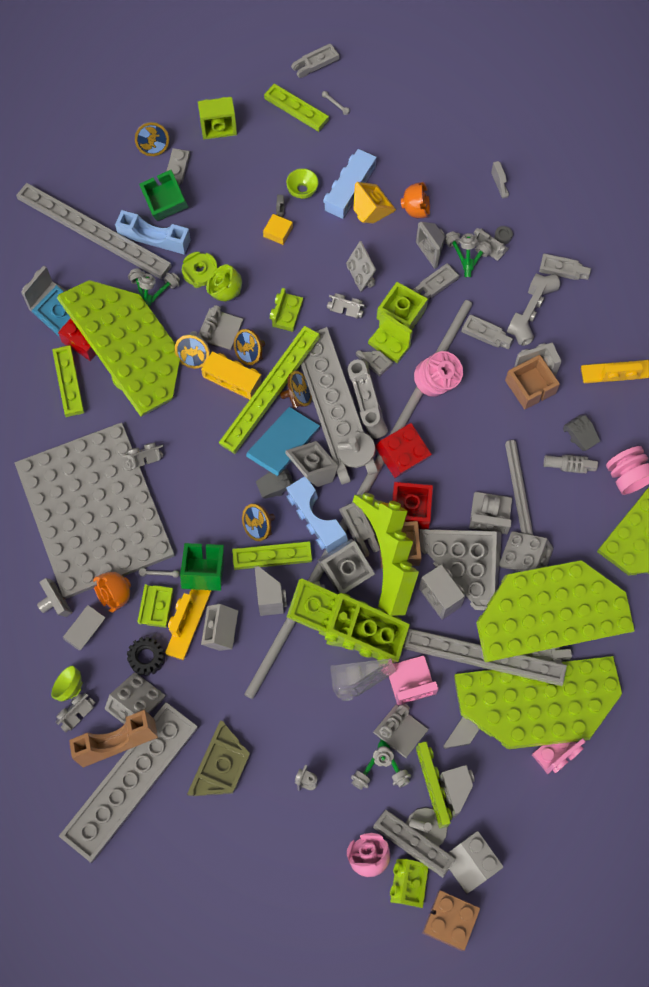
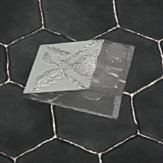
M392 659L331 666L333 691L341 700L354 699L353 696L361 695L395 673L396 666Z

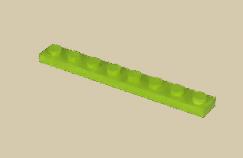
M306 326L301 329L221 438L219 444L222 447L236 454L287 384L289 374L298 369L320 338L319 333Z

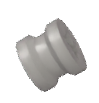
M484 495L481 513H490L492 516H497L500 498L495 497L492 499Z

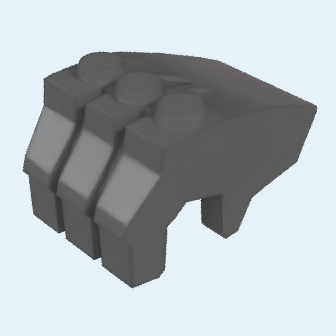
M586 415L577 416L563 427V431H568L570 434V441L575 443L582 451H586L600 442L593 424Z
M286 468L278 476L268 472L255 481L262 498L265 499L282 496V493L287 491L286 488L294 483L289 470Z

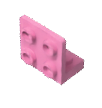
M424 656L393 664L396 672L392 673V675L391 672H388L397 705L435 695L438 691L436 681H432Z
M581 739L578 743L568 742L543 745L532 756L547 774L552 771L556 774L568 763L567 758L572 760L584 750L582 745L586 741Z

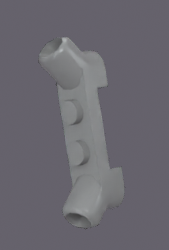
M535 274L528 291L533 296L523 315L515 313L507 330V333L516 337L519 345L525 346L532 342L534 335L528 323L529 321L533 322L537 314L535 311L536 307H541L544 300L542 296L558 291L560 280L557 275L552 274L544 277L540 274Z
M362 359L353 360L348 366L350 380L353 382L361 410V419L371 438H381L387 434L388 429L378 402L369 371V364Z

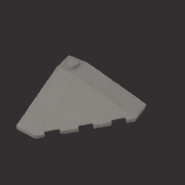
M420 529V550L424 554L428 553L435 561L433 564L436 567L442 565L444 569L447 568L451 572L453 581L456 585L459 584L463 588L466 597L471 601L470 605L475 610H485L494 592L497 591L501 556V532Z

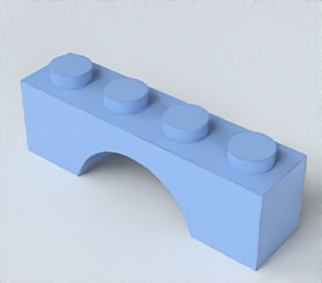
M121 210L115 224L117 233L127 239L184 255L191 241L188 228L171 224L168 228H158L146 223L138 214Z
M305 476L286 488L288 492L286 497L292 506L296 505L298 516L301 520H306L308 523L306 525L311 535L315 533L318 538L316 542L322 550L325 548L329 553L348 541L346 533L336 519L322 520L312 513L313 505L318 496L316 490Z

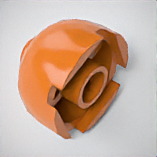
M425 182L410 185L404 192V198H401L402 209L405 208L407 214L413 218L429 217L430 201L429 196L424 192L427 191Z
M105 572L93 579V582L97 581V586L94 587L96 595L104 607L107 604L111 608L108 610L109 612L119 610L128 602L131 584L126 577L117 572Z

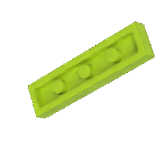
M275 83L264 94L265 100L318 132L329 121L328 115Z
M69 345L52 349L64 414L66 417L84 414L72 348Z
M310 542L232 549L234 570L255 568L257 566L270 567L312 562Z
M427 742L418 743L416 752L439 829L448 827L451 824L452 815L450 809L446 808L444 803L446 795L443 787L439 786V771L437 767L433 766V751L431 747L427 746Z

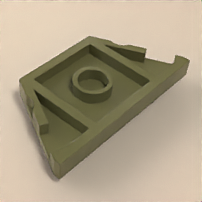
M221 720L189 788L188 796L234 794L248 762L250 753Z

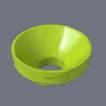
M294 170L287 177V189L296 198L311 197L317 191L318 178L311 170ZM306 186L307 191L300 192L298 191V187Z
M74 666L64 669L53 685L52 698L58 701H66L77 696L83 684L80 671Z

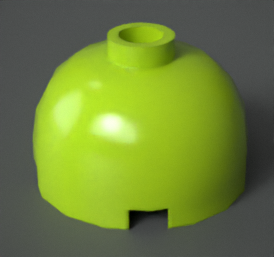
M228 264L217 268L213 272L215 274L213 279L209 278L207 282V293L218 301L227 302L236 298L240 294L242 287L241 275Z

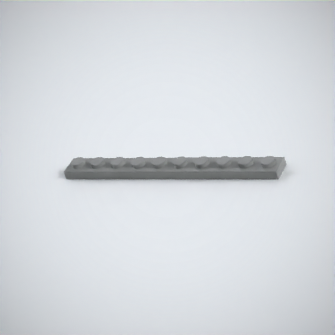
M28 183L16 195L17 199L161 280L172 267L171 263Z

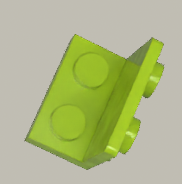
M382 311L379 328L368 340V344L398 364L410 349L412 330L408 325L398 322L391 314H386Z

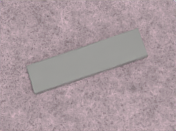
M385 810L374 824L373 828L442 878L455 862L454 857L388 810Z

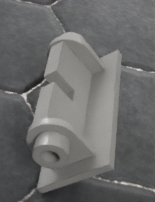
M477 228L474 231L477 243L486 241L491 245L492 253L488 255L498 261L509 249L504 246V243H500L484 232L482 228Z
M336 293L334 296L329 295L332 302H328L327 308L330 311L342 314L344 308H347L345 315L356 319L358 317L362 318L364 311H361V308H366L362 304L363 301L352 298V301L345 299V296Z
M155 442L144 445V449L141 450L139 448L127 450L128 454L122 455V457L128 458V461H126L128 468L135 469L145 465L144 458L147 464L160 461L163 453L159 451V448L163 447V445H156Z
M85 692L82 695L79 693L71 701L72 705L68 709H62L56 717L58 719L55 722L58 725L62 722L61 728L65 732L71 731L81 721L76 716L77 713L85 717L94 708L95 702L91 698L86 700L85 698L88 694Z
M307 765L304 766L303 770L299 769L295 778L297 790L300 791L301 787L308 790L316 789L317 776L307 771Z

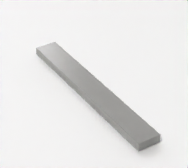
M409 628L404 643V649L559 686H563L567 667L564 664L525 655L484 662L481 645Z

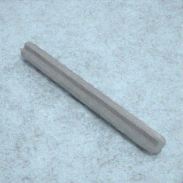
M509 440L506 441L505 446L521 533L533 535L516 441Z

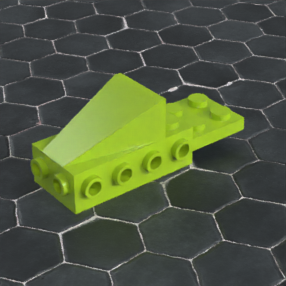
M299 579L287 614V618L319 631L320 635L325 636L326 644L343 647L348 650L355 649L360 652L361 656L373 657L377 659L376 662L382 665L399 661L410 625L399 617L390 616L383 610L370 607L367 603L357 601L345 593L336 594L305 579Z

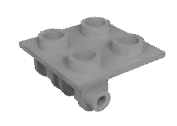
M359 241L346 264L354 278L355 284L360 292H362L365 286H368V288L374 286L375 280L372 275L376 269L362 241Z
M214 305L211 309L209 308L198 336L206 343L231 350L234 338L239 332L243 319L220 311L221 308Z
M407 704L395 705L373 732L405 758H407L428 731L426 727L409 715L410 708Z

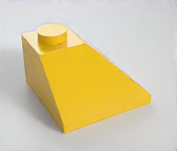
M355 183L354 211L361 222L375 223L396 210L376 184Z

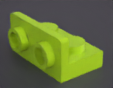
M282 288L281 292L276 295L275 309L272 308L270 319H272V327L293 332L303 304V297L287 294L286 289Z
M397 859L393 868L394 880L390 889V902L423 908L428 867L418 861Z

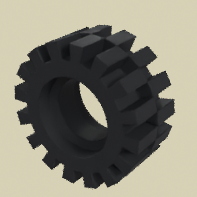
M141 637L139 641H133L134 644L130 645V650L127 651V661L133 671L138 672L139 675L145 674L146 676H149L150 673L155 674L157 669L159 671L161 669L160 666L164 664L163 659L165 658L164 651L159 642L155 639H150V637H146V639ZM149 649L154 655L152 661L146 664L141 663L138 659L139 653L142 650Z

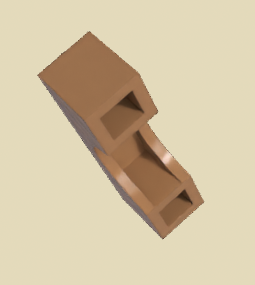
M145 710L127 716L125 724L114 732L107 734L85 733L69 740L71 756L73 760L84 768L156 739L158 734L155 719Z

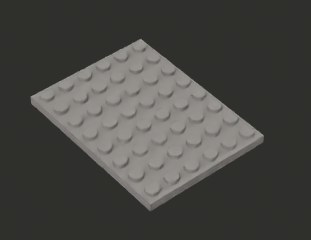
M122 422L14 462L64 599L93 589L97 586V581L93 582V579L102 573L117 572L122 576H126L139 571L141 568L152 566L175 556L140 467L135 469L128 468L126 465L128 458L122 457V455L128 454L127 450L132 449Z

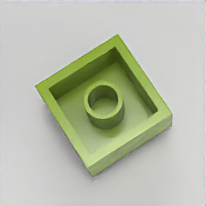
M232 97L198 101L203 140L237 135Z
M396 282L378 307L377 320L380 321V314L383 311L394 316L401 324L408 325L412 330L426 311L428 299Z

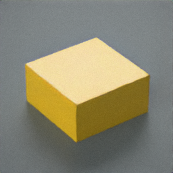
M272 214L263 230V237L284 245L293 228V222Z

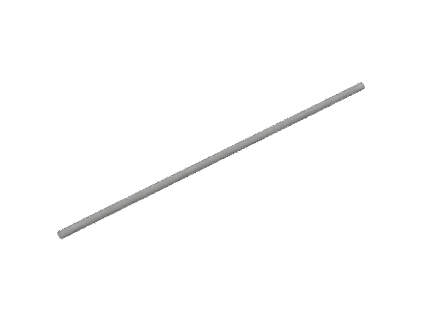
M465 300L435 353L448 350L472 307L470 301ZM417 386L390 435L405 427L423 395ZM379 454L374 461L378 472L372 475L367 474L356 495H363V493L369 492L385 463ZM342 519L339 525L346 533L348 527L344 519ZM325 549V551L323 552V554H322L321 557H323L324 555H326V554L328 553V552L326 551V549ZM319 562L308 579L311 583L318 582L324 572ZM289 618L285 620L244 694L248 698L253 699L296 621Z

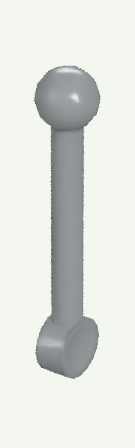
M327 91L322 92V97L329 99L339 107L344 115L349 114V108H344L328 95Z
M144 568L139 570V574L142 577L146 575H168L177 578L180 574L177 570L173 572L146 571Z

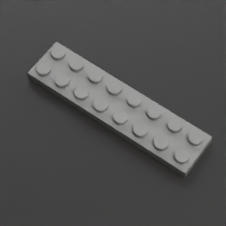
M167 702L154 716L158 738L128 749L59 835L62 840L90 863H93L198 729V726Z

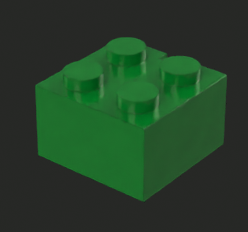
M172 170L157 175L162 185H158L154 177L139 184L152 216L156 221L189 207Z
M184 543L180 572L181 589L221 591L225 560L224 545L206 544L207 559H203L202 544Z

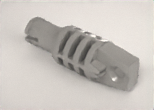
M545 455L543 466L560 468L563 472L586 474L587 471L597 470L598 461L588 460V457L562 455V457Z

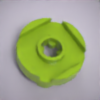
M193 252L185 257L182 265L184 279L195 288L207 285L209 278L213 279L215 276L213 272L217 269L216 260L208 253L200 254V252ZM196 267L204 268L203 271L198 272Z

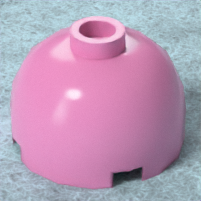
M380 834L360 835L361 839L356 842L354 840L350 842L347 848V858L356 873L364 877H375L386 870L390 862V849L387 841Z

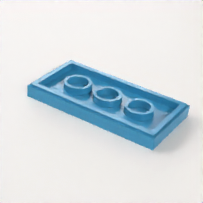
M288 407L251 447L246 457L278 476L291 462V459L285 454L286 450L307 444L317 433L320 425Z

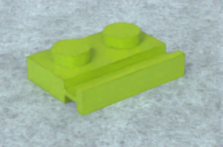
M145 584L137 623L167 628L173 588L148 586Z

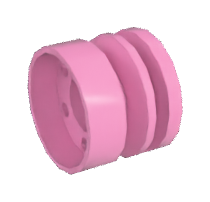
M447 351L434 353L429 358L421 361L414 372L417 388L422 393L433 397L455 388L463 377V367L460 360L454 354Z
M642 446L627 449L613 457L606 464L608 471H612L610 473L612 478L620 477L617 479L616 485L622 495L638 491L649 484V463L644 464L648 457L644 454Z

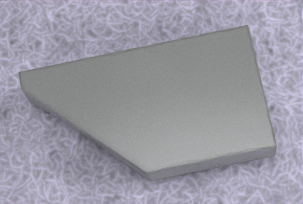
M499 161L493 162L491 174L502 199L507 198L509 193L504 184L507 182L505 172Z
M381 351L356 352V356L360 360L368 362L369 368L379 377L393 365V362Z
M462 717L443 748L448 749L456 746L470 745L479 731L478 726L469 719L467 720Z

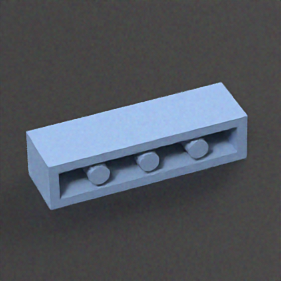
M357 149L356 153L350 156L347 167H343L340 178L334 181L331 192L327 193L324 197L325 211L344 219L354 203L355 183H366L376 168L375 156L360 149Z

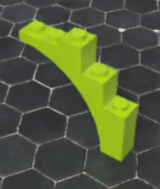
M369 493L354 495L353 503L370 520L380 545L383 582L378 607L390 616L405 615L419 571L412 567L411 563L407 562L413 541L406 537L404 532H401L407 510L402 508L398 502L389 501V503L376 500L375 496Z

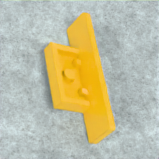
M649 360L582 365L583 383L649 378Z
M191 589L189 594L184 593L182 598L178 599L175 616H172L168 623L172 637L166 649V655L180 660L185 659L212 590Z

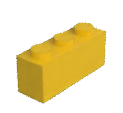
M213 351L201 369L203 378L249 400L262 383L261 374L253 368L248 369L242 363L229 360L225 355L217 354Z

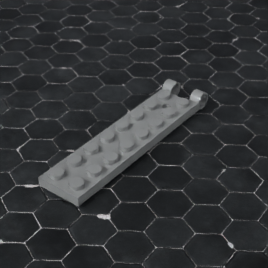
M326 327L315 331L319 333L320 338L303 360L301 366L333 461L338 465V477L341 484L344 485L351 482L346 469L347 465L343 464L339 458L338 443L350 433H364L328 328ZM372 458L365 465L368 475L378 472Z

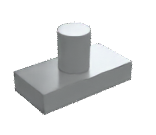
M48 578L40 581L39 583L47 595L46 598L37 603L40 611L45 613L54 607L60 616L67 617L72 614L56 583Z

